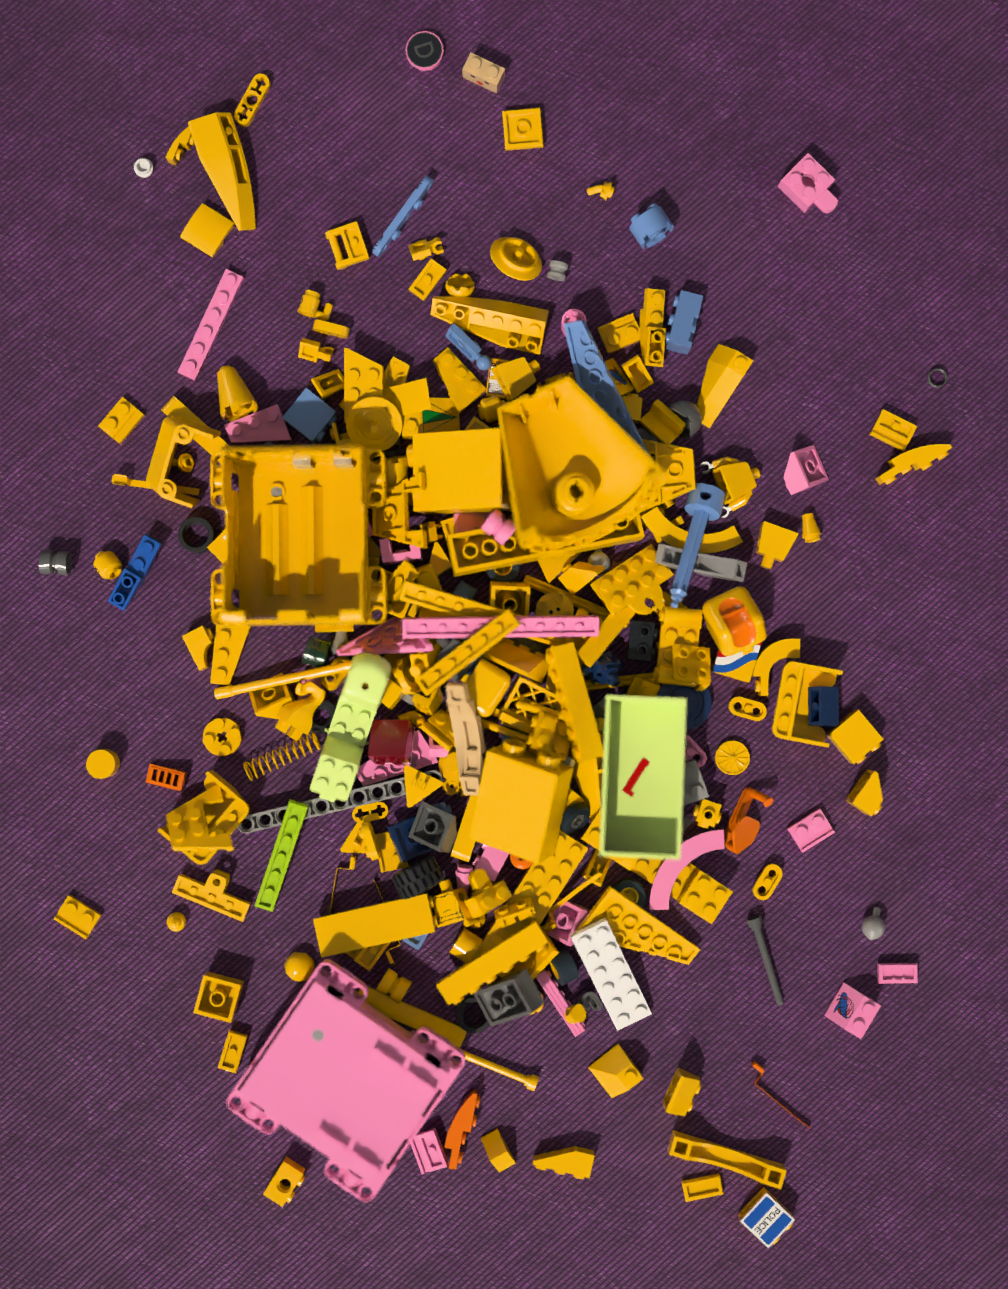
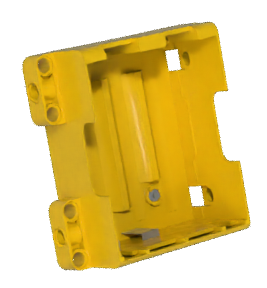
M362 444L222 447L221 452H216L212 455L210 460L211 503L216 508L225 510L226 562L225 565L222 564V569L215 570L211 576V618L214 624L224 627L383 624L387 620V573L380 567H369L368 508H380L385 505L387 500L386 457L379 449H365ZM374 455H381L379 463H372ZM219 458H221V466L217 465ZM232 474L239 475V492L232 489ZM376 493H380L382 496L378 503L372 502V496ZM221 496V505H218L217 500ZM376 571L382 572V578L379 581L373 580V574ZM220 574H222L221 584L218 582V576ZM233 590H239V607H234L232 604ZM376 610H381L383 613L382 618L378 621L374 620L373 613ZM221 612L223 621L222 623H220L218 620V615ZM314 617H340V619H314ZM255 618H278L267 620H255Z

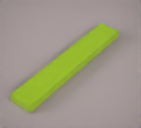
M292 799L289 800L254 905L255 907L273 912L308 804Z

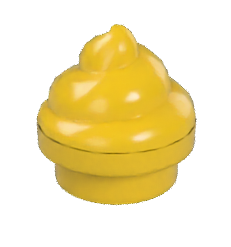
M174 912L168 916L167 926L174 932L181 931L186 926V918L182 913Z

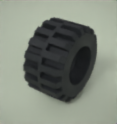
M429 856L395 873L391 879L401 899H409L439 884L445 876L435 856Z

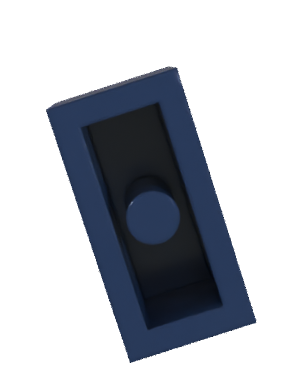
M808 687V726H839L838 687Z

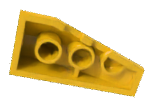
M718 344L707 362L697 402L702 415V424L707 428L711 427L753 362L752 359L741 352Z

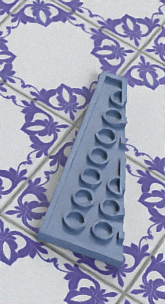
M585 320L564 323L577 385L649 455Z

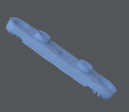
M427 175L423 178L422 184H419L417 189L414 190L383 233V237L376 243L377 246H374L372 251L374 255L380 257L392 240L396 241L401 234L400 229L415 209L418 210L421 207L423 197L433 184L434 180Z

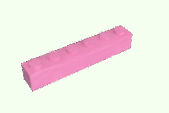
M544 968L536 979L576 1037L585 1031L584 1027L586 1025L584 1022L570 1024L565 1020L564 1013L572 1004L569 1000L566 1001L564 998L566 995L562 990L558 989L559 985L556 980H552L550 971H546Z

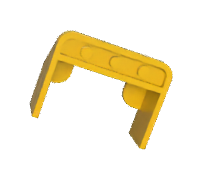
M170 415L162 422L146 476V482L162 498L193 508L200 504L201 500L177 492L176 483L168 479L178 443H190L195 433L214 439L220 436L221 432L179 416Z

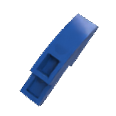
M144 534L127 568H124L108 599L109 603L123 611L126 610L152 569L156 556L163 544L162 542L148 534Z

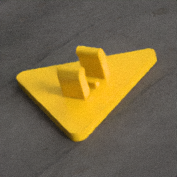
M408 765L404 766L407 807L409 808L443 785L442 781Z
M357 822L342 845L341 852L366 853L365 847L367 845L365 839H362L359 833L362 823Z

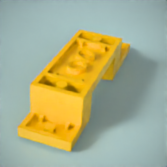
M601 808L581 837L582 840L599 851ZM608 856L653 884L657 871L665 860ZM689 862L677 876L670 896L712 924L733 891Z

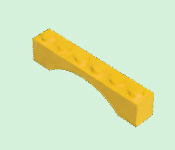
M672 1130L667 1147L669 1155L688 1161L703 1162L723 1167L778 1189L782 1188L787 1172L781 1163Z

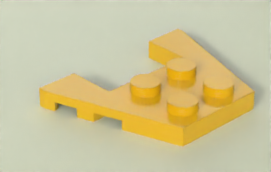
M642 439L649 455L655 454L656 463L666 473L664 485L657 488L659 494L642 512L696 489L693 449Z
M418 472L414 477L407 478L401 481L399 485L387 489L385 505L380 508H372L374 536L427 548L426 530L409 531L408 493L426 490L425 473ZM378 493L373 496L372 502H380L381 494Z
M218 784L166 814L173 851H198V849H209L210 851H217V849L234 850L230 832L210 837L205 807L224 802L222 789Z

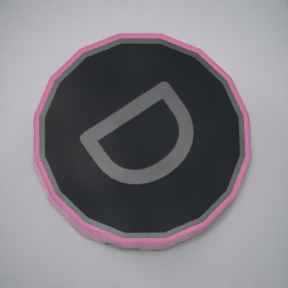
M428 31L418 32L412 35L407 42V59L410 65L418 68V70H432L439 65L443 58V44L434 33Z

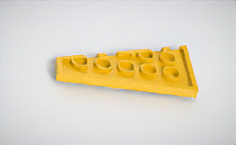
M611 886L608 887L575 930H580L605 917L620 947L644 951L650 955H659L688 965L700 951V948Z

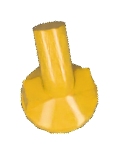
M604 182L603 185L587 188V193L589 196L600 193V196L606 201L607 197H612L615 187L612 186L613 182Z
M184 453L180 455L179 459H173L172 466L178 467V470L181 472H190L194 467V461L190 454Z
M485 915L465 919L463 923L466 927L479 928L485 922Z

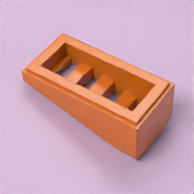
M150 763L145 782L183 791L188 772ZM154 769H157L158 771L156 779L153 780L152 776ZM161 771H165L163 781L161 782L159 781ZM168 773H172L170 783H166ZM177 774L179 775L177 785H174L175 775Z

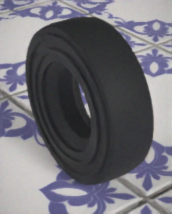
M324 699L314 711L312 731L319 734L326 733L324 730L330 727L336 710V705L333 702ZM319 709H325L329 713V720L325 724H320L315 720V713Z

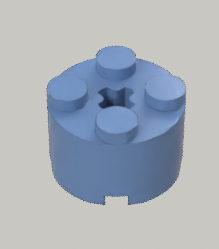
M654 203L643 214L638 213L631 218L632 224L629 230L641 248L645 249V245L650 248L666 237L664 233L668 230L671 232L674 225L662 207Z

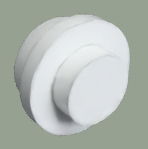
M140 158L134 164V171L139 177L146 178L152 174L153 164L147 158Z

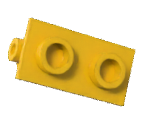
M530 897L520 899L513 904L504 905L494 910L499 927H506L516 923L514 916L518 915L519 920L522 921L536 914Z

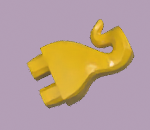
M310 681L305 682L303 685L298 683L295 693L299 696L308 693L312 694L307 698L285 704L276 715L280 719L275 728L284 734L287 733L289 737L297 742L303 733L309 734L312 727L313 713L326 696L324 690Z

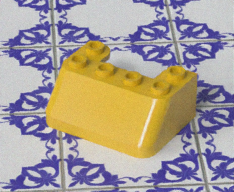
M798 662L786 663L782 669L772 723V733L781 739L829 747L828 743H824L826 737L824 729L819 726H808V687H832L836 682L837 675H842L843 671Z
M214 770L207 771V777L204 780L205 789L208 790L218 784L222 789L224 799L222 803L205 808L210 837L226 832L232 834L249 814V805L239 792ZM168 824L159 828L158 832L170 841ZM198 849V851L182 852L196 864L202 865L207 863L217 851Z

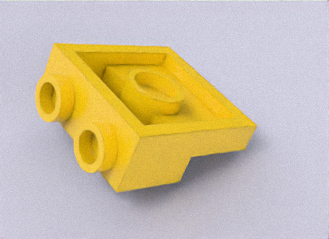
M539 712L536 716L534 715L530 727H533L532 733H529L526 740L528 745L527 752L536 755L540 751L554 752L562 756L561 763H564L571 741L566 734V723L558 721V717Z

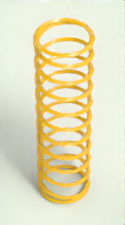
M312 731V736L308 735L317 749L321 750L320 742L314 731ZM306 735L307 741L303 737H300V744L297 741L293 740V747L289 743H286V750L284 749V747L279 746V753L277 750L273 749L272 755L268 752L265 753V758L259 755V763L254 758H252L251 761L252 765L247 761L244 762L243 766L248 778L251 781H253L252 773L248 767L249 765L253 770L256 778L258 779V775L255 771L253 760L258 764L263 775L265 776V773L261 765L260 757L264 760L270 772L272 773V770L268 762L267 754L273 760L276 768L279 769L274 756V751L281 759L283 765L286 766L282 757L281 748L284 750L290 762L292 763L287 744L291 747L295 756L299 760L294 741L297 743L303 755L306 757L301 742V738L304 740L310 752L313 754V751L309 743L308 735Z

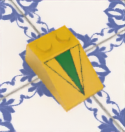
M429 397L431 409L401 416L403 440L413 439V434L460 431V418L453 400L450 398Z

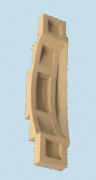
M449 683L446 685L447 705L454 734L459 780L462 783L463 795L478 796L484 768L482 754L486 751L481 717L475 712L474 699H469L467 683Z

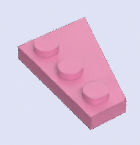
M278 404L224 425L232 444L268 440L270 442L292 441Z

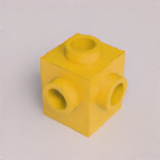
M701 799L699 805H695L692 813L695 816L694 820L698 822L697 825L708 829L709 826L714 827L715 823L718 824L722 815L719 812L721 805ZM709 811V815L705 817V813Z

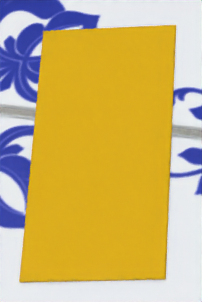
M426 378L384 388V399L394 404L401 416L431 409Z

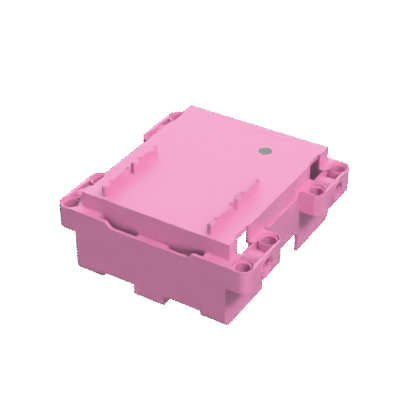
M325 959L316 968L227 1099V1106L244 1121L265 1134L273 1133L279 1124L286 1127L329 1157L325 1166V1174L329 1179L361 1201L369 1202L375 1197L437 1103L442 1099L463 1068L465 1053L447 1038L439 1035L427 1026L419 1027L416 1032L414 1030L409 1032L365 1001L368 994V986L363 981L334 961ZM323 965H328V966H330L332 972L330 973L329 971H327L326 969H324L322 966H323ZM329 985L343 994L341 1000H338L326 991ZM355 988H362L364 995L358 994ZM420 1033H427L429 1039L427 1040ZM427 1053L432 1054L441 1062L439 1069L425 1060ZM458 1055L462 1061L459 1063L452 1056ZM232 1097H239L242 1103L235 1104ZM271 1119L274 1122V1126H267L265 1120ZM331 1164L338 1165L339 1170L332 1171L329 1166ZM370 1187L372 1192L366 1194L362 1191V1188Z

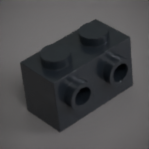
M634 620L630 622L626 659L649 662L651 658H654L655 647L652 644L653 639L657 638L658 632L655 623Z

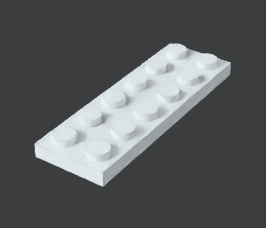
M605 917L570 934L617 1031L652 1014Z

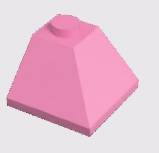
M814 445L790 454L783 478L791 495L829 480Z
M557 897L552 907L563 898ZM567 901L553 911L557 927L549 933L547 930L545 932L554 939L572 946L574 943L570 934L575 932L591 910ZM548 915V918H547L546 923L550 921L549 915Z

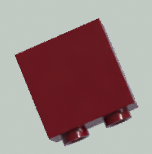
M373 720L368 757L377 765H384L385 763L395 765L411 764L415 733L414 725L410 720Z

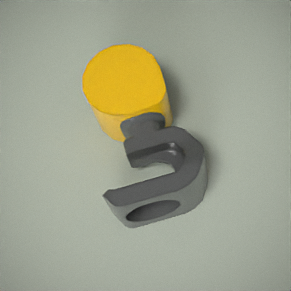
M594 992L580 994L578 998L579 1004L571 1005L566 1009L564 1017L568 1023L576 1024L585 1020L586 1011L590 1009L586 1000L594 1011L602 1009L603 1005Z

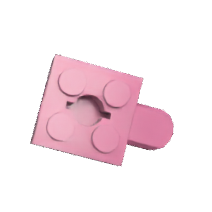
M809 153L793 167L778 185V188L804 213L815 204L823 213L827 214L834 210L838 202L837 198L828 190L835 179Z

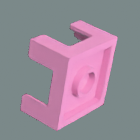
M380 539L382 563L384 565L401 564L405 559L409 562L423 561L421 547L410 545V552L404 549L397 550L393 554L390 540Z

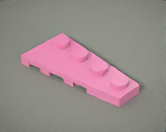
M417 730L414 733L411 764L395 765L385 763L384 765H377L370 759L358 767L356 776L364 787L404 774L405 765L419 769L439 761L436 757H429V745L420 730Z

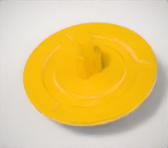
M502 237L495 240L490 248L493 263L500 271L511 278L524 281L532 280L542 270V262L538 253L529 243L522 239Z
M367 397L355 403L350 409L346 419V429L349 438L354 444H362L365 449L384 451L393 446L399 439L402 431V418L398 409L390 401L381 397Z

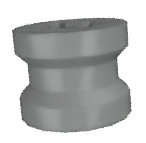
M550 261V271L547 273V277L556 281H565V271L568 270V264L561 261Z

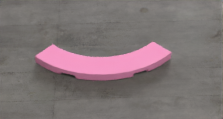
M724 829L704 832L681 843L680 860L665 859L653 881L649 899V910L669 909L670 893L679 873L696 857L709 851L724 849Z

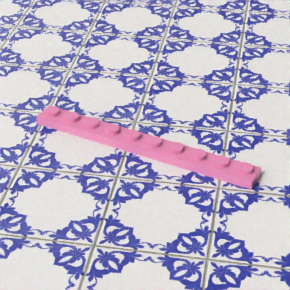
M498 616L402 617L403 638H470ZM515 616L521 625L506 637L599 636V616Z

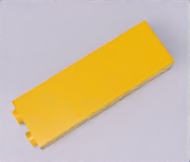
M427 892L409 899L400 898L314 918L313 922L321 958L435 932L436 927L439 925L437 923V916H433L432 908H434L433 897L429 896Z

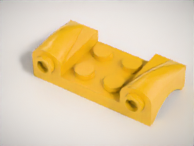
M663 606L660 609L659 621H661L658 658L657 667L654 668L653 672L656 684L696 687V684L673 680L672 647L675 644L698 647L699 632L702 625V610L674 608L672 606Z

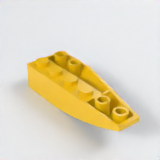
M215 112L189 121L188 125L199 159L239 231L256 229L248 167L231 113Z
M433 296L432 316L452 325L456 324L463 330L502 347L540 355L549 310L492 299Z
M605 732L603 734L599 733L603 750ZM571 744V756H572V759L576 762V759H574V758H573V755H572V748H573V747H572V744ZM604 756L584 762H576L573 766V774L580 794L584 799V804L590 810L589 819L591 822L602 807Z

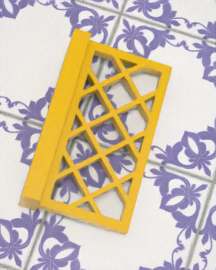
M519 676L505 704L500 708L498 717L500 720L526 733H532L533 727H530L532 719L527 717L526 710H512L508 706L511 701L518 699L522 701L521 698L532 695L535 702L534 705L543 706L550 704L551 709H553L552 702L558 701L556 693ZM523 682L529 685L531 692L520 695L518 688ZM545 693L548 700L537 703L534 694Z

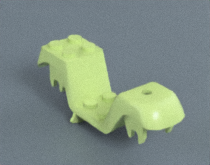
M359 653L353 658L330 727L324 730L327 733L326 740L310 785V791L320 794L319 798L332 802L335 799L344 802L349 797L364 746L369 744L366 740L375 713L381 703L391 672V665L377 655ZM363 683H368L369 688L365 690L361 687V685Z

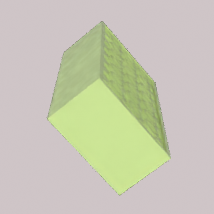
M606 695L600 856L680 860L686 698ZM642 758H645L650 763L631 790L634 792L633 797H631L622 790Z

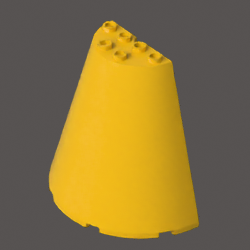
M569 376L558 378L547 386L537 388L534 395L523 394L518 399L505 402L497 408L516 535L520 545L524 549L529 548L530 552L544 554L565 551L564 546L574 544L577 548L598 540L617 530V524L624 521L625 518L630 521L640 514L659 494L657 488L664 485L666 479L664 470ZM577 472L584 474L594 485L595 495L593 502L579 515L568 516L562 514L555 508L551 499V491L554 484L561 477L569 473Z

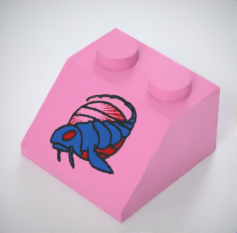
M843 982L824 1016L862 1039L881 1005Z

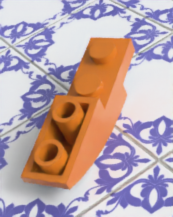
M473 1089L462 1101L450 1123L444 1148L452 1149L449 1161L450 1169L456 1170L457 1163L461 1164L463 1152L459 1151L460 1145L465 1144L466 1133H463V1131L471 1133V1127L476 1126L477 1115H474L475 1107L479 1108L481 1097L477 1096V1089Z

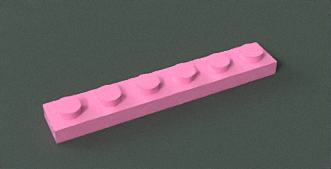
M225 270L178 370L179 374L194 381L197 380L244 280L243 276L230 270Z

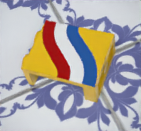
M762 642L754 645L753 652L747 655H743L741 651L732 656H725L719 650L715 664L712 665L710 672L750 683Z

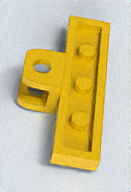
M219 869L214 870L210 874L206 884L179 874L172 891L176 895L241 922L245 920L251 902L225 892L230 881V874Z

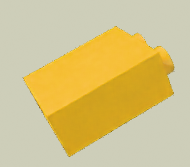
M500 428L413 434V444L408 445L406 450L408 465L413 468V477L418 472L425 473L426 485L425 491L408 493V503L410 506H413L414 512L434 515L493 512L495 509L499 511H513Z
M505 739L503 744L487 751L469 839L539 864L554 855L574 767L562 764V756L557 753L540 751L536 755L526 751V743L516 739Z

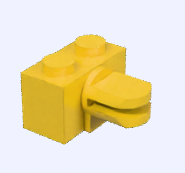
M484 869L474 870L468 875V880L474 892L471 893L473 896L465 900L464 903L472 918L488 913L513 897L504 880L492 884Z

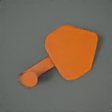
M750 787L743 790L724 831V845L735 854H739L754 842L760 828L759 821L746 816L753 798L764 803L765 807L773 803L772 797Z

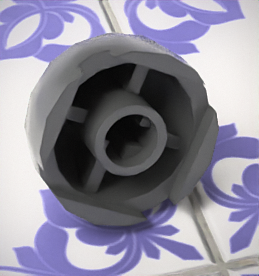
M678 400L668 407L686 423L679 437L684 439L691 438L700 429L702 415L697 404L687 400Z

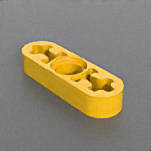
M265 74L254 76L234 112L236 123L241 127L251 124L270 89V81ZM264 80L265 86L261 85L259 88L257 82H262ZM250 96L258 98L257 103L254 105L248 104L247 99ZM246 112L247 119H242L241 121L239 115H244Z

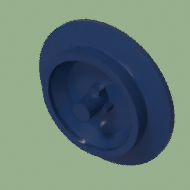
M663 684L659 689L657 697L686 698L685 730L696 728L707 719L711 710V695L708 688L699 692L695 691V687Z

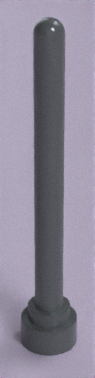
M761 915L753 916L746 919L748 928L754 931L775 1002L778 1006H781L784 1001L761 931L762 917Z

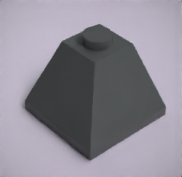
M422 801L408 837L438 852L450 853L457 836L455 816Z

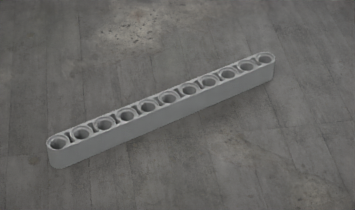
M435 769L423 772L427 775L436 773L437 775H439L440 781H443V776L439 770ZM405 776L351 789L344 806H338L336 799L332 802L319 797L301 801V803L308 804V814L305 815L304 819L406 795ZM395 782L400 783L402 786V790L399 793L392 790V784ZM375 787L382 788V797H376L373 794ZM358 791L364 794L365 798L362 802L355 800L354 795ZM319 801L326 802L327 809L325 811L318 809L317 804ZM288 805L248 814L245 819H249L252 822V827L246 829L242 821L238 829L242 833H251L279 826L283 821L280 812L286 810ZM263 814L270 816L271 821L269 824L262 822Z

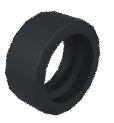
M190 517L181 523L178 529V539L184 549L192 553H204L209 550L207 547L216 539V531L208 520L202 517ZM201 524L207 529L208 539L203 545L193 546L187 541L186 531L191 525Z
M469 995L457 1007V1023L468 1033H480L487 1029L490 1024L486 1017L479 1025H470L465 1021L463 1017L465 1007L470 1003H478L474 995Z

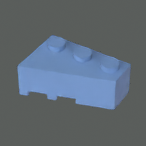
M683 290L680 291L679 296L675 295L673 306L676 307L675 313L670 314L668 325H671L670 332L665 334L666 350L685 355L689 353L703 300L702 295Z

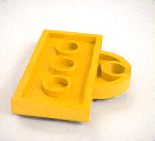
M652 544L590 585L612 616L626 607L640 615L651 614L653 611L645 605V599H650L656 610L661 605L663 591L660 585L674 574L669 567L655 563L656 550Z

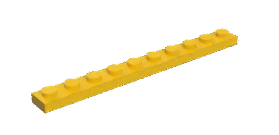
M407 580L404 581L399 600L455 617L499 616L506 611ZM513 613L514 616H523L517 613ZM590 636L525 638L552 646L574 642L577 653Z

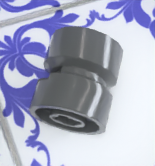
M41 550L39 556V571L41 574L53 575L56 572L57 575H70L72 568V555L70 551L58 550L55 553L54 550Z

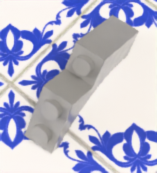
M659 544L655 563L677 570L683 549ZM698 553L693 573L706 577L744 582L748 563L737 559Z

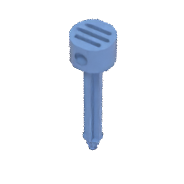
M696 483V489L688 494L684 508L693 517L673 585L670 589L671 599L673 600L671 606L677 608L679 606L678 603L687 595V589L707 521L717 520L721 515L726 495L716 486Z

